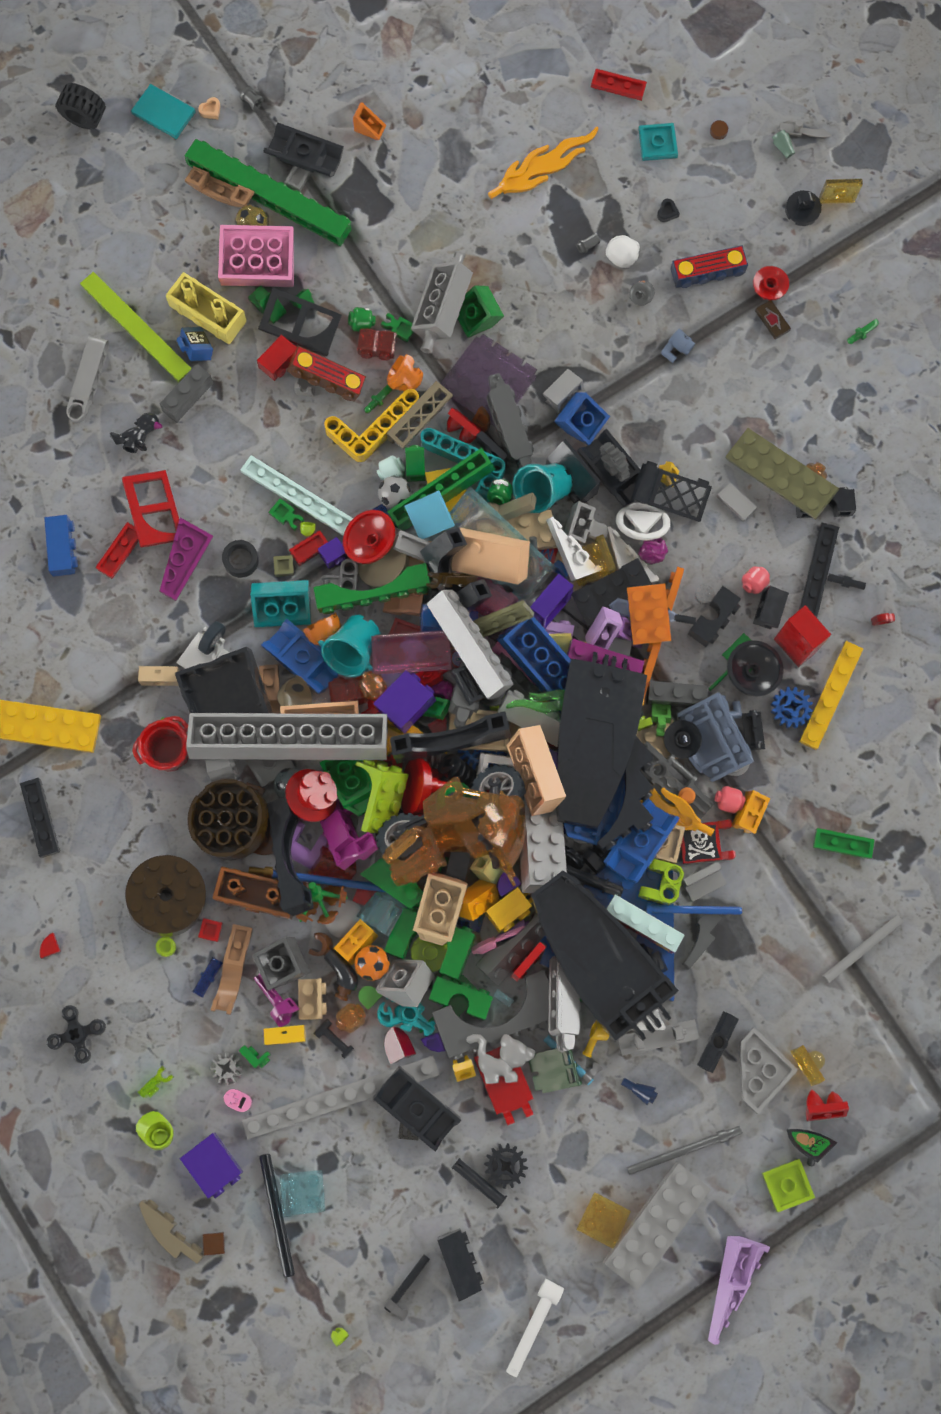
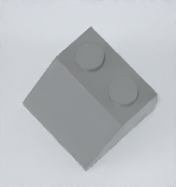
M393 959L388 972L380 981L376 991L401 1006L418 1007L435 975L423 960Z

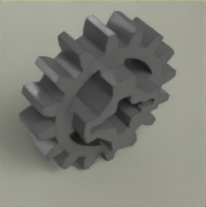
M610 442L602 445L600 451L605 469L612 476L615 475L619 481H624L630 477L628 471L629 464L624 453L618 447L615 448L613 444L611 445Z

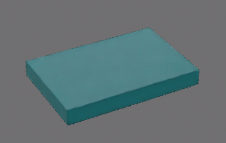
M150 84L132 108L131 113L177 139L196 113V110Z

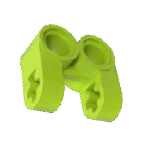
M654 859L647 870L662 874L660 888L656 890L641 886L638 897L663 905H671L679 897L684 877L683 869L676 864ZM668 872H676L678 875V879H670L668 876ZM664 890H670L673 893V898H665Z

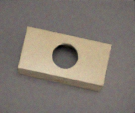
M139 666L138 682L143 686H179L175 673L180 670L178 667Z

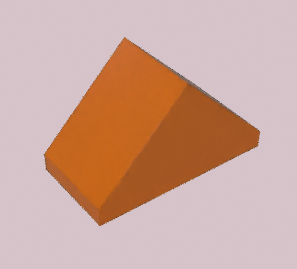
M363 102L359 104L353 116L354 131L375 140H380L386 124Z

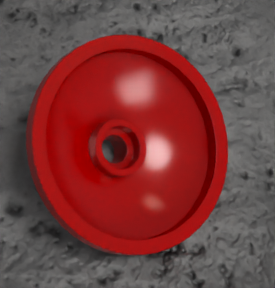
M379 510L364 511L354 517L346 527L343 535V547L347 556L360 564L374 563L383 558L391 549L395 539V526L392 519L386 513Z

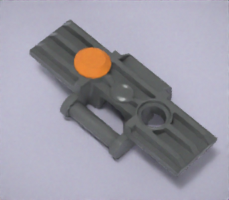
M646 741L644 746L654 756V760L652 762L653 766L646 772L641 770L642 774L652 782L651 784L665 801L669 804L673 803L665 798L661 793V788H665L686 800L696 816L701 819L715 803L693 784L698 777L695 774L692 775L683 767L673 754L665 758ZM656 764L661 766V771L658 775L653 773V767ZM670 765L687 780L684 785L667 771Z

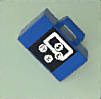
M182 327L180 337L176 340L181 351H186L190 361L211 360L213 348L203 328Z

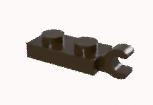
M430 572L427 576L432 577L433 581L426 583V586L437 588L441 584L444 587H453V584H457V586L466 587L471 582L477 581V576L466 573Z

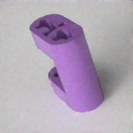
M299 821L292 838V860L313 871L326 850L328 841L321 834L312 850L298 843L297 840L305 827V824Z

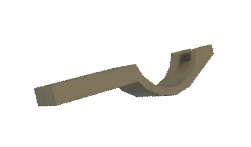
M532 492L502 505L495 503L479 504L472 508L461 526L462 528L470 529L473 522L480 518H492L501 523L534 510L536 496Z

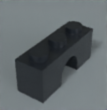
M840 487L828 505L832 507L834 517L853 516L856 512L855 490L848 489V487ZM796 507L797 518H812Z
M722 586L709 604V606L716 610L718 618L709 620L700 615L688 635L705 647L709 643L713 645L719 637L717 634L719 629L724 630L730 622L727 618L731 613L735 615L741 607L738 604L741 598Z

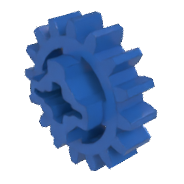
M786 687L785 692L781 689L778 692L779 695L775 694L773 697L775 701L771 703V706L775 708L771 710V713H776L774 720H781L780 726L786 723V728H789L791 724H793L794 728H797L798 723L803 726L805 720L808 721L811 718L808 714L813 712V709L809 708L813 702L807 701L810 696H804V690L797 692V687H794L792 691L789 687ZM785 697V704L780 705L781 699ZM791 704V707H795V710L793 711L792 708L787 707ZM804 710L803 715L799 718V711Z

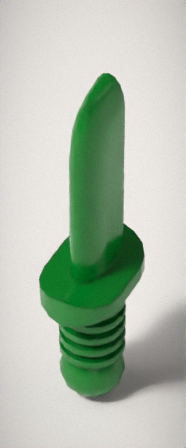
M874 319L863 328H856V333L847 339L848 344H853L860 338L862 340L866 339V334L879 325V321Z
M387 385L376 396L372 395V401L364 408V412L368 414L377 405L382 406V400L393 389Z

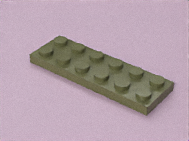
M749 428L745 430L725 456L726 460L815 520L839 490L837 486Z

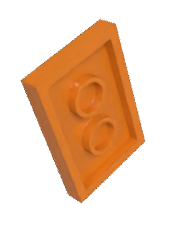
M665 583L627 588L633 645L671 641Z

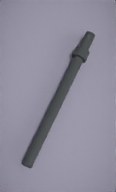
M740 1126L726 1131L724 1129L716 1132V1135L627 1167L628 1173L631 1175L715 1143L727 1142L729 1138L742 1134V1129Z

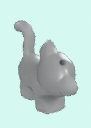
M472 1034L466 1039L469 1044L479 1043L477 1051L479 1057L478 1065L484 1074L486 1084L499 1083V1077L501 1076L504 1077L506 1083L517 1082L518 1075L512 1069L522 1067L535 1056V1050L526 1047L522 1042L506 1034L501 1038L499 1059L486 1054L487 1040L482 1035Z

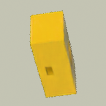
M305 1025L263 1029L264 1045L306 1042Z

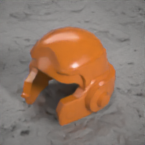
M399 355L390 368L386 380L391 389L399 391L407 389L416 390L423 380V372L420 368H413L415 361L410 355Z

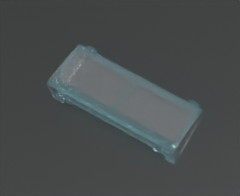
M469 487L449 512L455 526L446 530L461 527L528 541L471 487ZM530 543L527 578L518 585L506 583L514 590L512 594L518 600L524 599L527 601L557 567Z

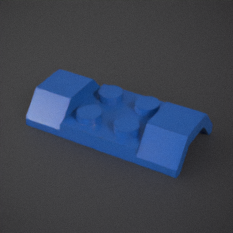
M288 619L283 622L280 629L268 641L261 644L266 651L275 657V660L294 676H301L307 685L318 694L325 692L340 675L325 663L321 654V647L311 643L305 633Z
M650 799L642 804L653 816L654 819L651 823L653 826L644 833L641 830L638 834L631 828L632 832L624 839L620 837L616 842L617 844L604 860V863L612 871L634 883L639 882L680 819L678 816L670 815L658 808Z

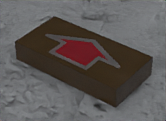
M772 300L755 309V312L775 340L791 330V327Z

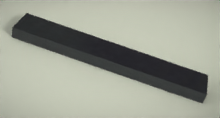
M821 522L799 607L800 610L806 605L816 618L818 617L840 528Z

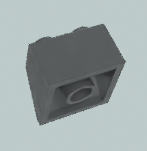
M284 937L252 954L268 991L294 982L310 973L295 937Z

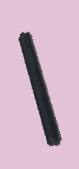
M267 1153L260 1155L259 1159L283 1276L287 1278L293 1276L295 1272L271 1155Z

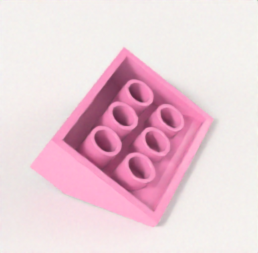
M220 225L218 279L221 286L294 287V227Z

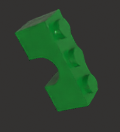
M443 974L441 977H436L428 999L429 1001L447 1007L452 996L461 995L466 998L468 1003L465 1014L483 1021L486 1019L493 999L492 996H489V991L480 988L478 991L471 989L472 985L460 981V984L452 982L453 978Z

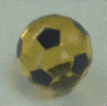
M251 204L242 207L237 212L235 218L236 225L267 226L268 224L266 213L260 207Z

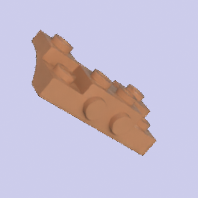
M409 556V566L425 563ZM413 593L403 599L398 597L390 598V601L384 603L383 613L401 616L402 614L420 617L424 595H428V593L421 595Z

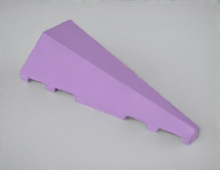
M741 1236L727 1237L708 1341L714 1345L719 1344L720 1341L718 1339L723 1327L727 1328L729 1326L728 1318L733 1310L737 1311L751 1285V1276L755 1269L759 1270L761 1266L759 1261L764 1252L768 1253L769 1246Z

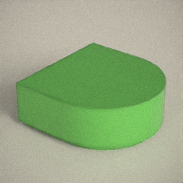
M364 986L358 994L359 1001L368 1010L382 997L372 986Z

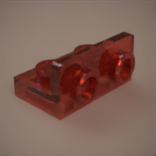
M325 846L320 848V856L311 868V874L348 880H351L357 872L356 861L346 870L338 867L333 854Z

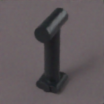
M326 1019L313 1034L318 1038L322 1035L326 1036L342 1052L341 1056L344 1059L347 1058L354 1048L351 1045L348 1047L329 1029L332 1023Z

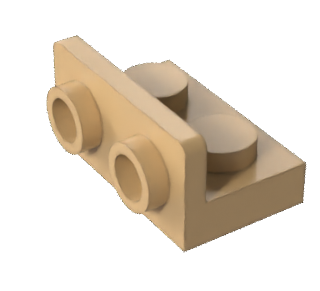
M322 978L298 979L299 1020L323 1019V1015L327 1014V1005L323 1003V995H326V983H323Z

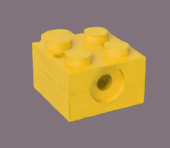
M517 887L485 912L486 917L498 933L502 930L506 933L514 927L515 920L519 919L521 921L531 913L529 910L532 907V898L526 899L531 893H522Z

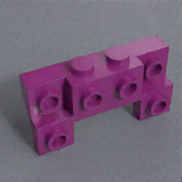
M338 798L333 813L320 821L336 865L346 870L358 858L366 860L378 847L373 834L367 832L360 838L358 837L350 817L353 812L345 809Z

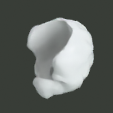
M625 235L616 236L609 241L606 248V256L616 266L629 268L638 259L639 243Z

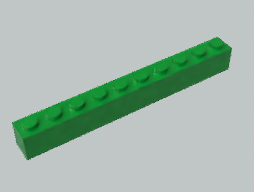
M195 139L184 155L188 166L192 168L195 166L207 171L211 177L237 187L240 185L254 191L252 200L340 247L352 230L351 221L348 217L335 213L327 206L323 207L316 200L308 199L301 192L293 191L284 183L273 180L265 173L261 174L254 167L246 166L239 159L231 158L224 151L216 150L205 141L201 142Z

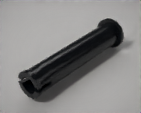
M460 1158L452 1166V1169L496 1204L497 1209L507 1198V1195L504 1196Z

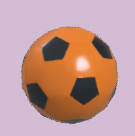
M369 945L359 950L354 964L356 972L360 977L368 981H376L386 975L390 961L388 954L381 947Z

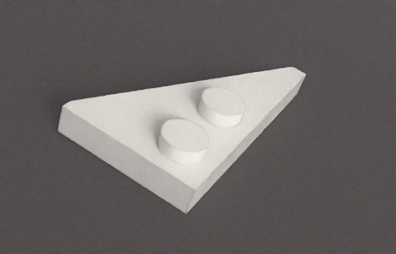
M554 517L546 520L571 582L602 570L599 565H594L589 559L590 555L582 549L581 545L571 535H566L561 529L562 525Z
M611 526L607 527L617 568L620 569L621 566L638 558L651 583L659 582V577L655 576L630 545H627L620 538L619 533L613 530Z

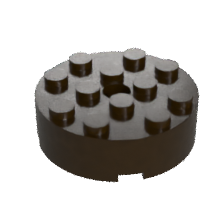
M220 779L206 785L199 795L194 797L188 812V830L192 840L205 853L224 860H237L252 854L264 841L270 824L268 806L264 797L253 787L234 779Z
M173 855L152 857L142 862L129 877L125 890L127 910L133 922L150 935L161 937L180 935L192 928L203 913L206 901L204 880L197 868L181 857ZM167 892L171 894V899L168 901L161 900L160 896L162 893Z

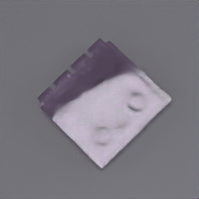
M482 334L480 338L477 336L474 338L440 384L453 394L452 399L476 414L478 408L483 406L490 416L491 425L495 427L486 401V396L490 391L488 377L500 373L504 383L509 384L510 389L514 390V400L517 405L535 381L537 369L527 362L524 366H521L524 362L523 359L512 352L507 357L506 355L509 350L498 343H495L492 347L494 340Z

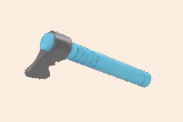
M549 1035L543 1040L551 1049L557 1048L556 1042ZM596 1062L592 1063V1069H589L587 1072L578 1063V1067H576L577 1074L585 1085H589L594 1080V1076L603 1070Z

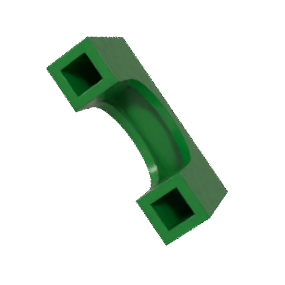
M400 908L384 949L387 954L399 959L406 958L411 942L418 934L416 931H413L418 909ZM462 926L461 929L455 928L452 941L447 942V952L439 971L440 974L460 981L476 939L472 929Z

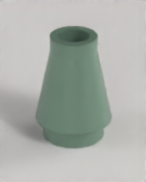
M782 130L772 137L773 144L782 152L786 159L795 154L788 132L786 133L785 130Z

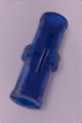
M212 957L205 971L201 972V978L192 992L203 998L211 982L214 983V977L223 962Z

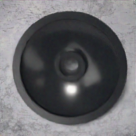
M756 640L743 642L731 652L727 661V672L732 684L746 695L755 697L765 696L773 692L782 681L784 667L781 657L772 646L765 642ZM749 669L754 671V675L749 673Z

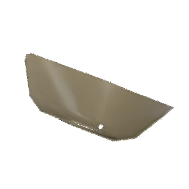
M296 675L292 677L278 691L277 700L280 706L312 704L311 691L301 676ZM300 684L304 687V690L296 692L292 689V685Z

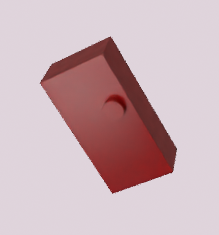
M805 605L786 621L774 638V641L799 668L816 654L832 634Z

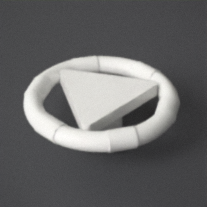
M632 503L620 509L616 515V524L619 530L630 538L654 540L668 532L670 518L664 510L642 503ZM640 509H641V510H649V511H651V512L635 511V510H640ZM624 515L634 525V531L624 525ZM662 518L663 527L659 531L649 533V530Z

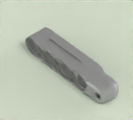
M89 336L66 409L68 418L74 423H80L85 420L88 409L93 402L109 349V341L93 336Z

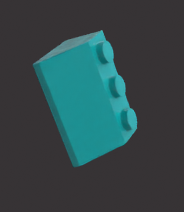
M309 580L252 583L250 595L254 627L282 626L286 619L294 625L311 624Z

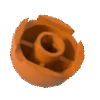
M335 612L329 617H324L302 630L311 643L320 646L318 643L320 640L325 642L342 625Z

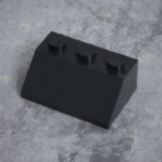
M566 439L563 440L548 456L546 465L551 463L563 465L566 468L567 475H571L572 478L569 498L573 503L578 501L586 503L598 494L601 481Z
M453 844L446 875L468 883L467 888L480 880L470 869L471 865L479 853L489 855V852Z
M459 1228L437 1237L458 1301H462L480 1292L484 1281L481 1273H476L474 1264H477L473 1251L470 1253L468 1251L467 1244H470L466 1231L462 1233Z

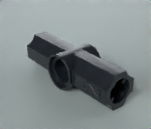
M725 1011L722 1012L712 1035L708 1038V1043L697 1066L710 1073L714 1072L724 1049L728 1046V1041L738 1023V1018ZM716 1036L722 1039L723 1043L720 1048L715 1047L713 1044Z

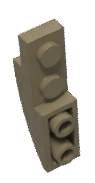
M150 1199L140 1202L139 1206L148 1228L169 1254L176 1259L183 1253L196 1264L203 1259L204 1254L201 1253L203 1251L201 1247L195 1243L189 1244L185 1241L186 1236L181 1232H173L177 1225L174 1222V1216L166 1211L162 1213L157 1209L159 1206Z

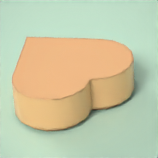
M211 97L206 103L200 104L198 107L200 116L218 120L220 113L219 100Z

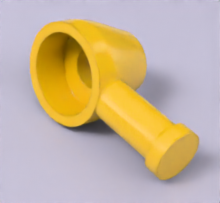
M597 1020L591 1028L589 1041L582 1052L583 1055L590 1058L592 1057L597 1040L607 1041L609 1038L608 1033Z

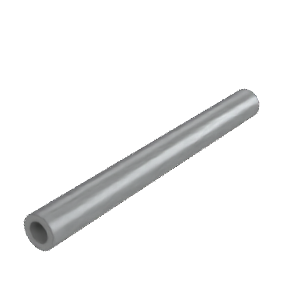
M898 915L892 918L822 975L827 983L834 980L899 927L903 920Z

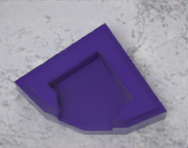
M439 1032L421 1039L424 1046L431 1051H446Z

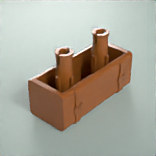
M221 866L213 900L229 906L245 908V910L254 913L261 912L289 920L293 918V916L284 912L280 906L281 894L277 886L278 880Z

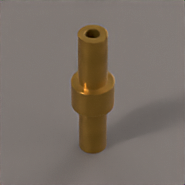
M249 866L248 873L272 879L273 870L275 869L269 866H265V868Z

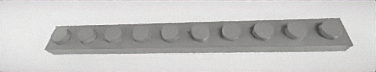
M434 1056L401 1066L417 1082L439 1075ZM397 1068L243 1119L242 1123L247 1140L373 1098Z

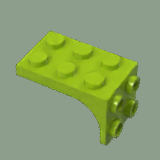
M373 760L357 761L356 765L364 768L369 773L372 781V790L361 831L378 833L379 828L384 826L383 823L386 820L389 821L390 817L394 815L398 816L409 774L402 772L400 767H389L385 761L377 760V763Z

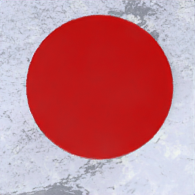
M422 758L409 761L404 770V773L409 774L401 802L403 812L407 815L412 813L414 816L423 812H429V806L436 804V802L429 801L430 795L441 792L453 782L441 781L440 779H442L443 774L439 773L438 769L431 768L429 763Z

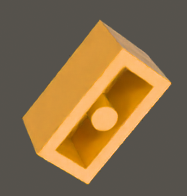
M478 880L468 887L459 917L474 921L499 902L500 897L496 884Z

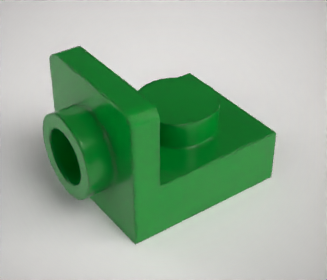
M244 1045L239 1050L255 1069L258 1067L262 1069L270 1061L268 1057L271 1054L268 1051L258 1059L259 1053L252 1046L248 1048Z

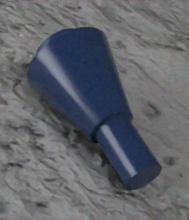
M626 1078L621 1083L622 1086L630 1089L647 1106L649 1102L653 1104L658 1095L655 1092L656 1087L639 1083L635 1084Z

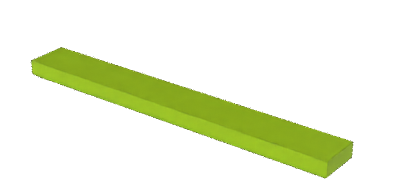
M94 272L80 283L178 383L192 369Z

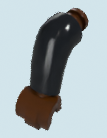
M322 932L314 933V938L321 941L322 949L319 951L312 948L308 953L313 956H325L324 959L337 975L338 992H335L334 996L343 1001H348L347 995H350L352 991H356L358 986L356 971L333 948V941L330 936Z

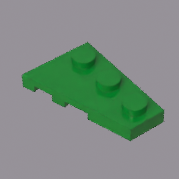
M382 857L360 874L411 910L421 902L423 891L402 864L396 866L393 862L389 863Z

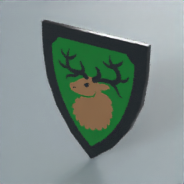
M802 1129L786 1130L794 1147L808 1157L807 1165L811 1167L815 1165V1162L818 1163L837 1144L836 1141L813 1131Z

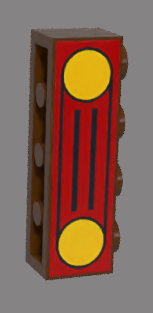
M300 346L294 351L287 372L296 378L305 379L311 385L320 386L329 393H336L342 396L343 399L354 402L360 396L366 376Z

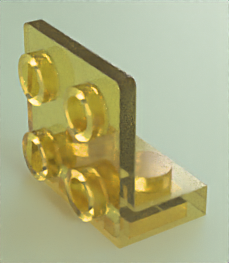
M603 534L596 536L594 543L581 546L590 555L589 559L594 565H599L602 570L577 579L578 586L600 580L615 572L616 567Z

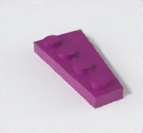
M181 517L159 590L160 593L174 601H177L213 539V535Z
M571 639L567 652V656L570 659L591 662L593 652H597L598 658L596 663L603 664V657L607 654L609 655L608 666H610L612 656H616L617 662L615 667L622 668L621 664L625 658L628 659L626 670L642 673L644 665L642 660L576 639Z

